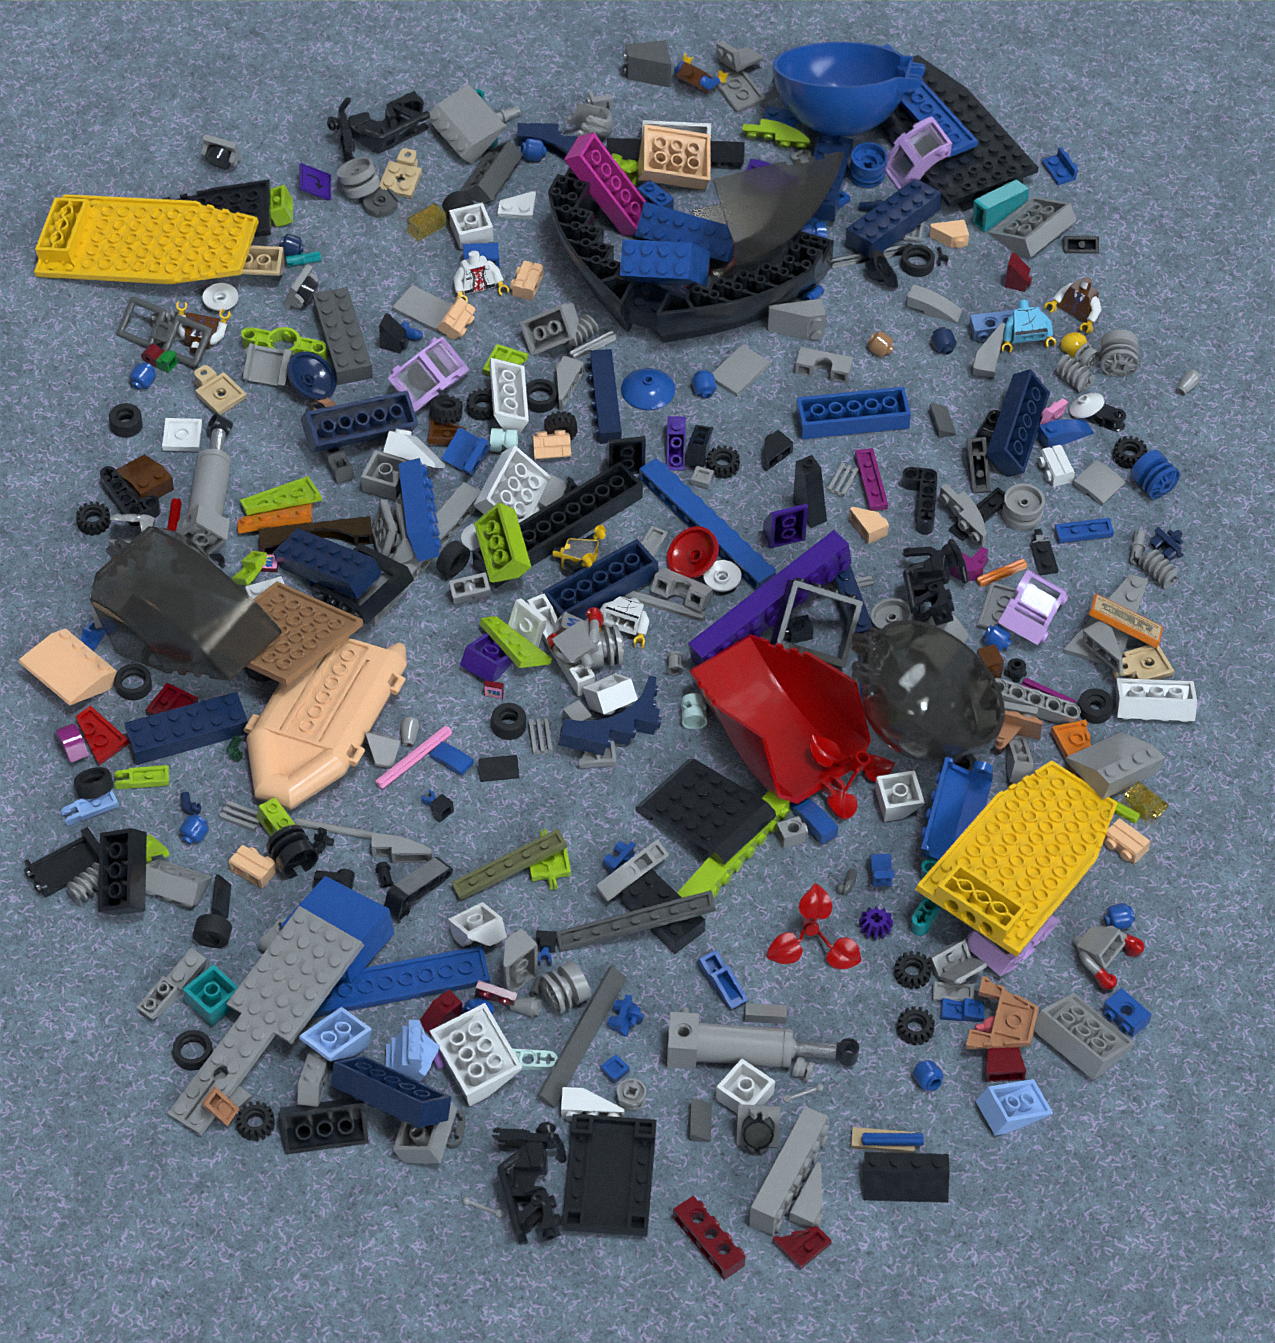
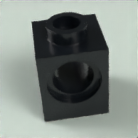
M808 614L789 619L784 636L786 639L789 638L790 643L795 644L813 639L814 629Z

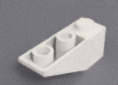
M563 1087L561 1119L572 1122L573 1114L624 1117L623 1108L584 1088Z

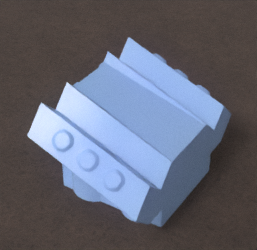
M409 1020V1026H403L402 1032L398 1036L392 1037V1044H386L385 1066L420 1082L430 1069L440 1045L425 1035L420 1020Z

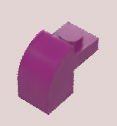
M981 547L972 558L962 553L966 563L968 581H974L977 577L983 575V568L988 563V549ZM959 566L950 567V575L961 580Z
M74 723L56 730V733H54L55 738L61 744L65 757L70 763L89 755L82 736Z

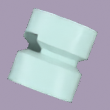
M492 428L490 451L501 452L514 445L517 447L518 430L507 429L504 432L503 429Z
M690 693L682 697L683 726L688 729H700L706 726V700L703 695Z

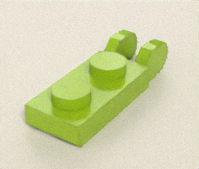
M168 765L135 767L114 772L115 779H126L114 782L116 790L170 786Z

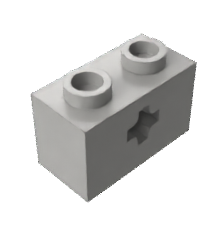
M486 572L449 581L454 604L491 596Z

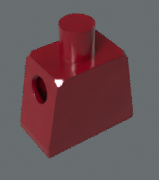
M1019 1047L987 1048L985 1082L1025 1080L1026 1067Z

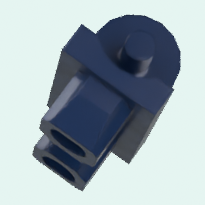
M1159 527L1154 530L1156 535L1150 540V544L1157 550L1163 545L1167 546L1162 552L1166 559L1171 561L1176 556L1179 558L1184 556L1181 552L1182 548L1179 546L1184 542L1181 539L1182 532L1180 530L1173 532L1170 529L1167 534Z

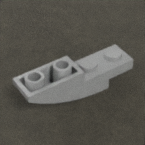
M947 483L940 487V501L947 505L955 516H958L959 528L965 531L974 543L984 547L986 539L985 525L975 503L964 491L957 494Z
M657 839L595 887L606 902H608L667 858L669 854Z
M191 948L166 978L162 976L137 1006V1009L152 1020L161 1015L183 994V988L196 979L197 974L207 964L208 960Z

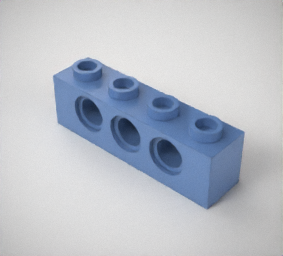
M1014 310L970 315L969 327L973 341L985 342L1001 323L1006 324L1008 317L1013 314Z

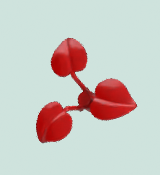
M814 734L810 740L811 755L819 765L829 768L833 762L839 764L850 761L849 767L854 773L843 792L835 789L836 794L832 797L830 795L827 797L829 808L839 818L844 820L851 818L857 811L858 802L856 797L852 794H847V790L860 771H865L866 778L876 783L877 776L890 775L891 770L895 766L894 762L884 757L868 754L862 750L858 751L854 756L850 754L848 757L838 760L841 753L835 742Z
M814 883L799 901L798 909L803 916L801 920L803 929L800 930L799 938L796 939L795 934L792 932H784L778 935L770 944L766 955L769 960L780 964L795 963L800 959L803 952L801 945L798 943L802 941L804 934L808 936L818 934L831 949L826 954V959L832 967L849 969L861 962L859 947L853 939L842 937L837 939L832 946L821 933V930H819L817 918H828L832 912L833 905L828 893L817 883Z

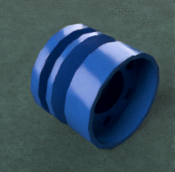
M865 142L855 146L852 150L849 177L856 186L869 189L877 187L883 182L887 153L880 145Z
M1152 450L1138 459L1131 469L1130 476L1148 493L1150 498L1158 499L1175 487L1180 478V472L1172 463L1168 462L1167 458L1159 450Z

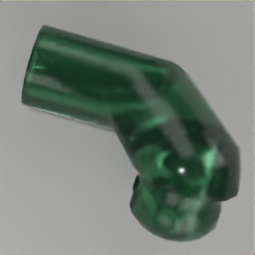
M236 735L232 737L226 752L231 760L240 761L243 757V752L239 751L238 746L242 739Z

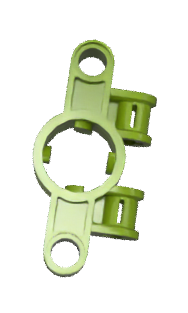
M247 327L241 331L242 346L245 349L249 347L250 343L274 348L275 343L286 340L287 342L294 343V346L287 350H292L295 354L311 352L322 357L324 360L327 359L326 344L323 341L300 337L296 330L289 327H279L272 331Z

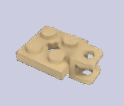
M403 148L398 155L397 162H388L379 187L381 189L387 190V188H390L398 196L412 198L422 174V168L417 167L416 151ZM398 178H403V179H404V180H401L400 182L397 181Z
M203 365L194 371L195 385L198 387L195 390L196 396L214 413L222 415L247 398V394L224 372L217 376L216 372L207 365ZM203 371L207 372V374L201 375L200 373ZM218 393H225L224 396H218Z
M1147 645L1123 652V673L1120 675L1125 676L1126 679L1160 680L1174 675V669L1159 645L1157 648ZM1145 662H1147L1148 664H1152V665H1151V666H1146V665H1145ZM1113 670L1112 675L1114 679L1119 678V673Z

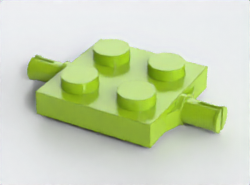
M543 830L539 831L540 837L544 836ZM567 848L529 866L531 880H548L549 889L553 890V885L554 890L557 889V878L571 876Z

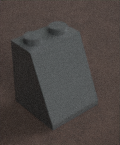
M666 40L626 44L625 52H623V61L625 62L623 64V73L627 74L628 80L671 87V60Z

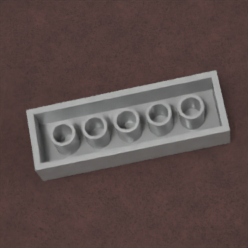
M806 1106L804 1107L751 1206L750 1227L770 1236H773L775 1231H780L784 1222L782 1219L784 1214L788 1215L791 1211L793 1197L797 1198L800 1194L802 1180L806 1181L809 1177L811 1163L815 1164L818 1160L820 1146L824 1147L828 1140L827 1133L830 1125H827V1115Z

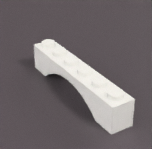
M542 594L527 600V603L548 619L542 635L547 645V637L554 633L557 617L546 595ZM549 648L577 696L583 695L582 687L595 682V675L591 668L585 669L582 662L578 664L566 663L557 658Z

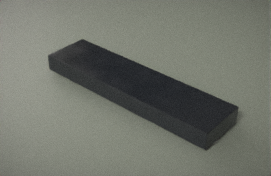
M998 487L976 505L984 523L1003 508L1005 492ZM958 521L949 528V532L961 541L969 537L965 531L959 528Z

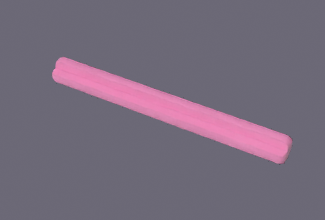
M447 726L441 728L376 780L377 786L381 789L387 787L435 749L441 741L443 742L452 735L451 729Z

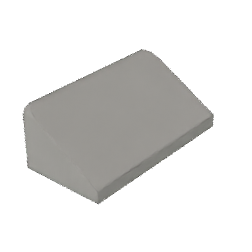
M746 1003L745 1022L786 1024L787 1005Z

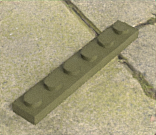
M556 829L452 881L451 884L461 901L567 848V844L560 831Z

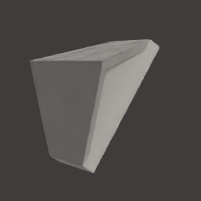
M375 731L365 732L373 755V764L379 767L392 768L400 740L391 735Z

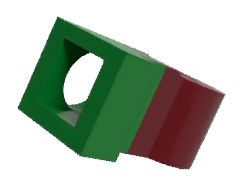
M150 344L141 354L145 362L168 374L178 364L176 352L172 350L167 352L155 344Z

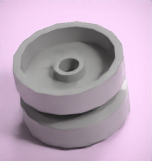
M359 157L344 163L337 170L338 179L348 198L366 196L380 186L381 181L375 171L371 158Z
M1020 483L1010 487L1004 495L1002 518L1005 524L1017 531H1029L1039 526L1042 521L1045 497L1042 491L1030 484Z
M890 598L877 603L872 609L873 633L881 635L887 647L902 646L911 640L915 628L913 614H911L907 602L901 599Z

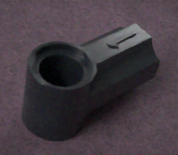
M340 869L338 872L316 870L314 874V888L324 876H327L353 889L355 873L350 869Z

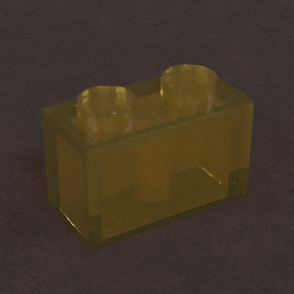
M433 203L407 218L408 232L418 242L446 226V212L436 203Z

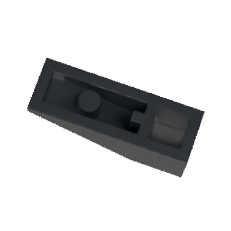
M695 425L688 443L686 465H690L693 468L705 466L714 427Z
M986 437L967 438L965 446L972 493L991 492L988 456L986 454Z

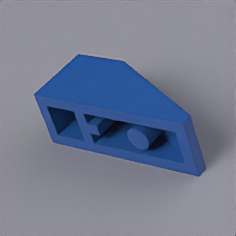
M1053 420L1039 425L1037 439L1043 448H1052L1053 446H1062L1094 434L1086 420Z

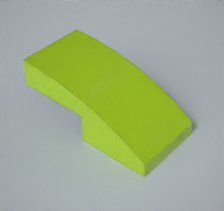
M260 551L250 552L241 561L243 568L232 577L233 582L238 585L248 586L262 569L267 553Z

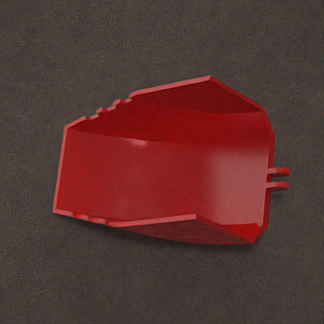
M751 634L689 670L691 677L741 759L754 776L776 797L798 804L819 790L832 797L836 794L833 786L839 790L845 789V783L840 777L852 771L849 767L850 761L839 764L833 762L829 768L819 765L811 755L810 740L814 734L835 742L841 753L838 760L848 757L850 754L854 756L861 750L867 751L871 738L856 680L810 652L805 651L802 654L794 647H791L790 650L785 649L781 643L772 645L768 639Z

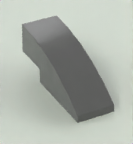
M342 446L320 451L337 483L355 478L352 464L346 458L345 450Z

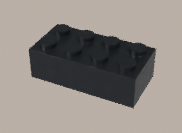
M128 828L100 833L98 912L109 915H122L145 911L147 832Z
M652 869L621 892V903L630 912L682 898ZM700 915L649 930L676 954L705 932V919Z

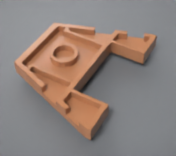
M983 976L978 995L999 1000L991 1034L973 1029L969 1030L965 1049L1029 1047L1039 1007L1017 994L1013 995L1006 991L1005 987L1000 984L996 985L989 978Z

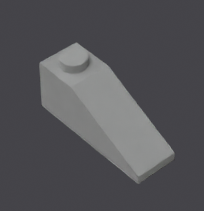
M1001 323L977 351L976 358H972L970 368L973 369V375L989 378L995 377L1005 323Z
M563 356L562 360L557 362L555 366V372H557L558 404L561 411L564 409L584 373V362Z
M1098 621L1083 630V644L1117 673H1123L1122 656L1111 626Z
M1015 735L1006 746L1007 775L1009 782L1017 784L1027 775L1030 776L1034 766L1026 737L1022 735Z
M819 1162L816 1163L790 1212L789 1221L805 1229L815 1226L819 1227L824 1218V1215H822L821 1163Z

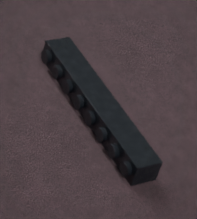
M607 138V150L611 155H621L622 159H627V161L628 159L637 161L639 160L642 139ZM710 141V162L717 166H723V162H730V166H740V163H744L745 142Z

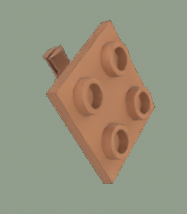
M1005 710L1004 721L994 744L996 752L1002 753L1016 734L1040 740L1043 721L1034 716L1027 717L1016 711L1009 712Z

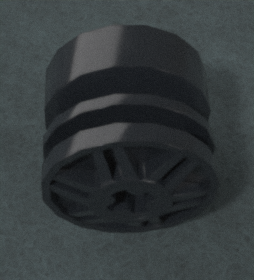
M289 825L281 828L270 837L266 844V850L276 862L281 873L287 878L298 876L293 868L301 865L306 872L319 859L318 851L299 825Z

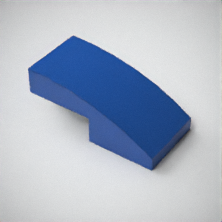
M91 620L83 628L82 636L79 640L92 651H95L109 626L96 629L94 620Z
M442 741L429 754L433 760L445 764L447 769L463 775L474 763L473 759Z
M943 998L940 1002V1020L983 1021L984 1001L964 998L961 1002Z

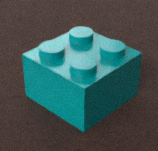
M213 964L183 988L184 1000L210 1026H213L233 1010L226 1003L238 989V986Z

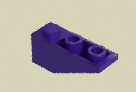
M686 416L667 417V467L669 470L685 471Z

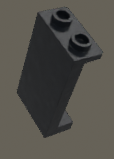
M88 827L81 830V838L32 864L29 859L24 861L26 866L24 872L29 880H34L35 883L33 885L39 894L42 892L46 898L67 887L68 882H73V879L79 877V874L85 872L88 867L92 868L93 863L99 864L100 844Z

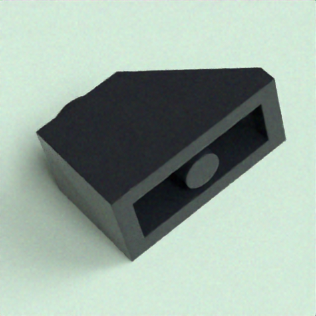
M385 313L379 325L381 349L401 354L403 348L406 349L409 343L407 331L390 314Z
M779 430L765 438L764 470L766 472L793 453V441Z

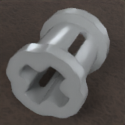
M671 651L667 654L669 662L667 674H683V653Z

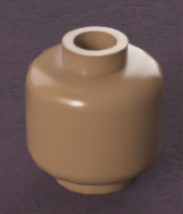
M882 331L874 332L867 342L869 351L879 357H884L886 354L889 356L894 349L892 345L893 338Z

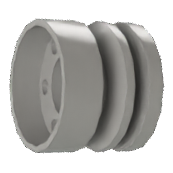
M1117 329L1106 333L1101 338V368L1107 375L1129 376L1138 369L1139 344L1138 338L1134 333Z
M612 625V634H610L609 627L605 626L604 635L601 636L599 631L598 651L591 655L595 662L591 669L602 668L604 666V658H607L610 666L614 665V657L616 658L617 665H623L624 642L618 625Z
M570 960L560 965L557 972L551 970L548 972V975L543 974L539 977L544 997L557 1014L563 1013L565 1009L572 1008V1001L578 1005L591 998L587 980L574 961Z

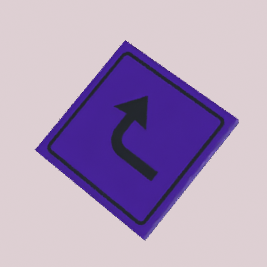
M300 163L299 190L325 200H331V174Z

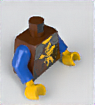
M687 53L683 55L682 61L674 68V74L677 75L676 77L679 82L705 94L720 84V82L725 83L728 73H723L722 70H719L718 75L712 78L702 69L691 65L693 56L691 58L687 57Z

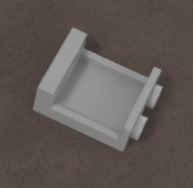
M250 343L249 347L245 350V358L247 359L246 364L242 367L241 374L243 379L288 388L290 381L287 375V364L295 355V352Z

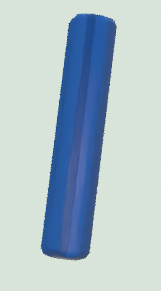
M863 1133L862 1144L922 1146L924 1144V1134Z

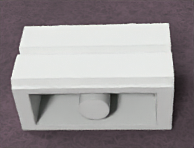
M1056 445L1052 448L1042 449L1040 457H1038V463L1040 468L1045 470L1046 481H1050L1052 487L1073 482L1075 472L1062 446Z

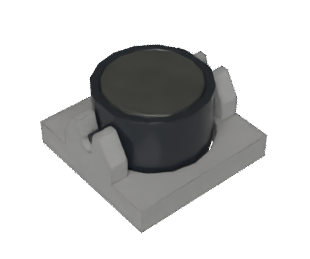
M204 134L202 139L204 142L202 155L209 164L218 168L229 169L230 165L235 167L243 161V157L235 142Z
M309 264L305 265L291 286L283 305L284 308L290 309L291 306L301 308L302 305L306 307L316 292L319 279L311 273L313 267Z
M739 1104L736 1145L748 1146V1149L752 1152L755 1149L764 1152L767 1147H778L781 1107Z

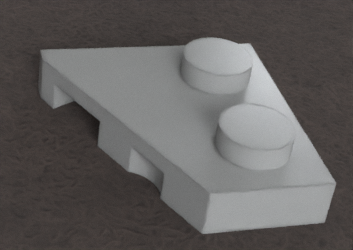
M611 741L610 748H606L604 755L584 751L582 759L579 760V768L616 766L614 741Z

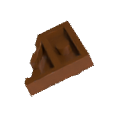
M431 419L428 444L449 445L459 428L466 430V428L454 425L453 423L441 424V422H435V420Z

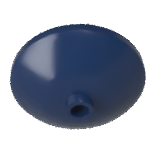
M299 352L289 360L287 364L289 381L302 396L319 401L329 398L334 393L336 377L331 366L322 357L311 352Z

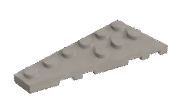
M1130 574L1108 600L1137 613L1148 579ZM1092 617L1064 648L1063 653L1108 665L1083 644V630L1100 620ZM1111 626L1121 656H1123L1130 635Z

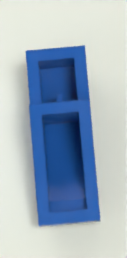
M806 798L798 804L794 802L789 804L792 812L796 817H800L802 823L805 822L808 832L813 833L820 844L838 836V826L812 800Z
M717 950L698 959L696 963L701 972L730 1010L748 1001L729 965H725Z

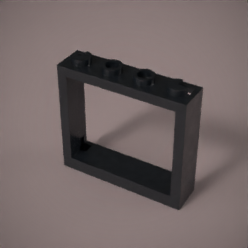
M360 543L353 550L373 557L379 569L392 576L361 605L318 583L313 588L316 592L315 596L320 601L361 618L363 623L368 624L414 581V578L407 566Z
M795 577V580H787L770 644L776 645L781 643L785 649L789 650L791 647H794L802 654L807 651L831 666L845 668L863 601L857 600L858 596L852 594L841 595V591L830 588L829 591L825 590L823 585L812 583V585L806 584L805 579ZM797 588L852 605L838 657L783 641Z

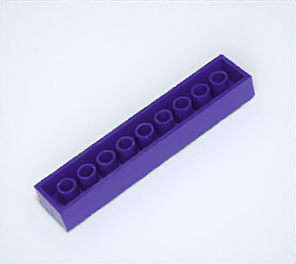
M835 530L831 531L691 640L688 646L692 662L698 666L750 634L761 637L768 628L775 626L787 580H795V577L805 579L806 584L812 585V583L825 585L827 582H831L837 574L847 570L852 563L849 544ZM797 588L792 610L798 605L803 604L813 593Z

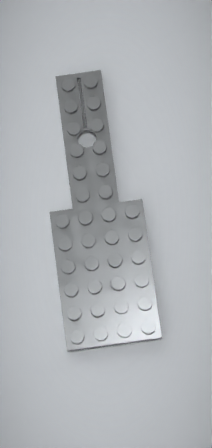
M299 906L226 1003L228 1007L241 1015L167 1114L202 1136L215 1118L212 1113L201 1108V1103L211 1089L215 1086L226 1097L230 1098L275 1035L292 1045L364 947V944ZM221 1066L227 1067L228 1075L226 1078L216 1080L214 1078L215 1070Z

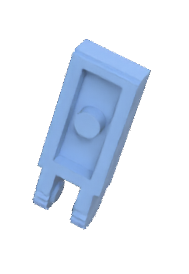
M111 790L98 798H82L74 801V803L63 807L60 812L62 816L72 814L65 819V823L69 826L118 808L119 804Z

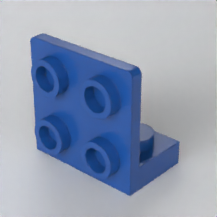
M459 428L443 454L442 460L473 476L491 444L488 440L482 437L480 439Z

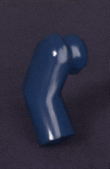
M883 200L860 202L859 210L871 211L882 203Z
M182 792L180 794L182 810L192 816L194 814L198 815L202 809L199 803L196 805V802L191 803L190 793Z

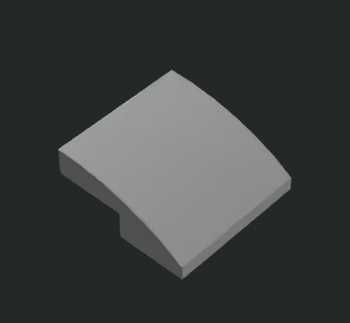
M1096 460L1072 483L1085 495L1088 493L1098 504L1102 505L1126 482L1111 468Z

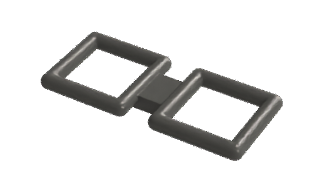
M131 297L117 329V336L145 348H148L150 344L155 343L156 339L164 341L162 349L169 352L180 323L203 332V336L193 359L177 353V360L196 368L208 343L212 329L181 315L175 316L172 325L163 322L167 314L166 309L137 297ZM135 305L159 314L148 341L125 331Z

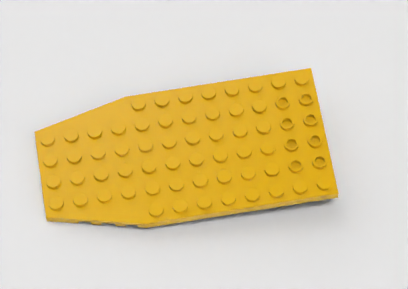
M63 194L62 198H54L36 245L35 251L39 259L34 274L36 277L154 284H176L241 275L259 222L257 217L239 212L234 214L224 208L222 210L215 209L212 205L204 206L197 201Z
M1050 761L1035 770L1032 775H1027L1017 784L1010 785L1004 792L1000 791L917 884L915 890L1018 957L1095 864L1118 803L1110 797L1102 799L1085 781L1054 761Z

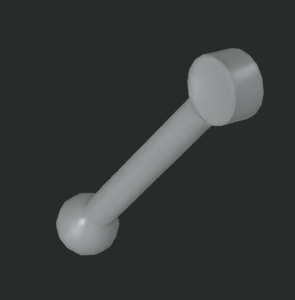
M817 1084L816 1087L791 1096L784 1095L783 1101L789 1103L792 1099L815 1091L820 1092L824 1087L822 1084Z
M464 1197L462 1200L464 1205H472L496 1215L497 1218L504 1216L502 1210H493L471 1201L469 1197Z

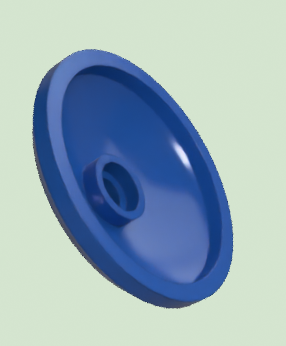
M643 368L635 370L625 377L622 382L621 393L625 401L632 407L640 410H657L672 401L675 395V384L672 378L665 372L653 368Z

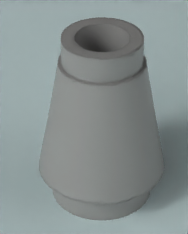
M1192 369L1186 371L1176 391L1185 396L1200 383V374Z
M407 717L401 722L402 746H414L420 727L417 719Z
M536 997L517 998L514 1006L510 1005V1010L534 1017V1015L539 1016L541 1000Z

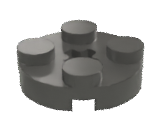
M378 187L374 192L365 196L363 206L367 213L376 218L388 216L397 210L398 197L392 189L387 188L385 190Z

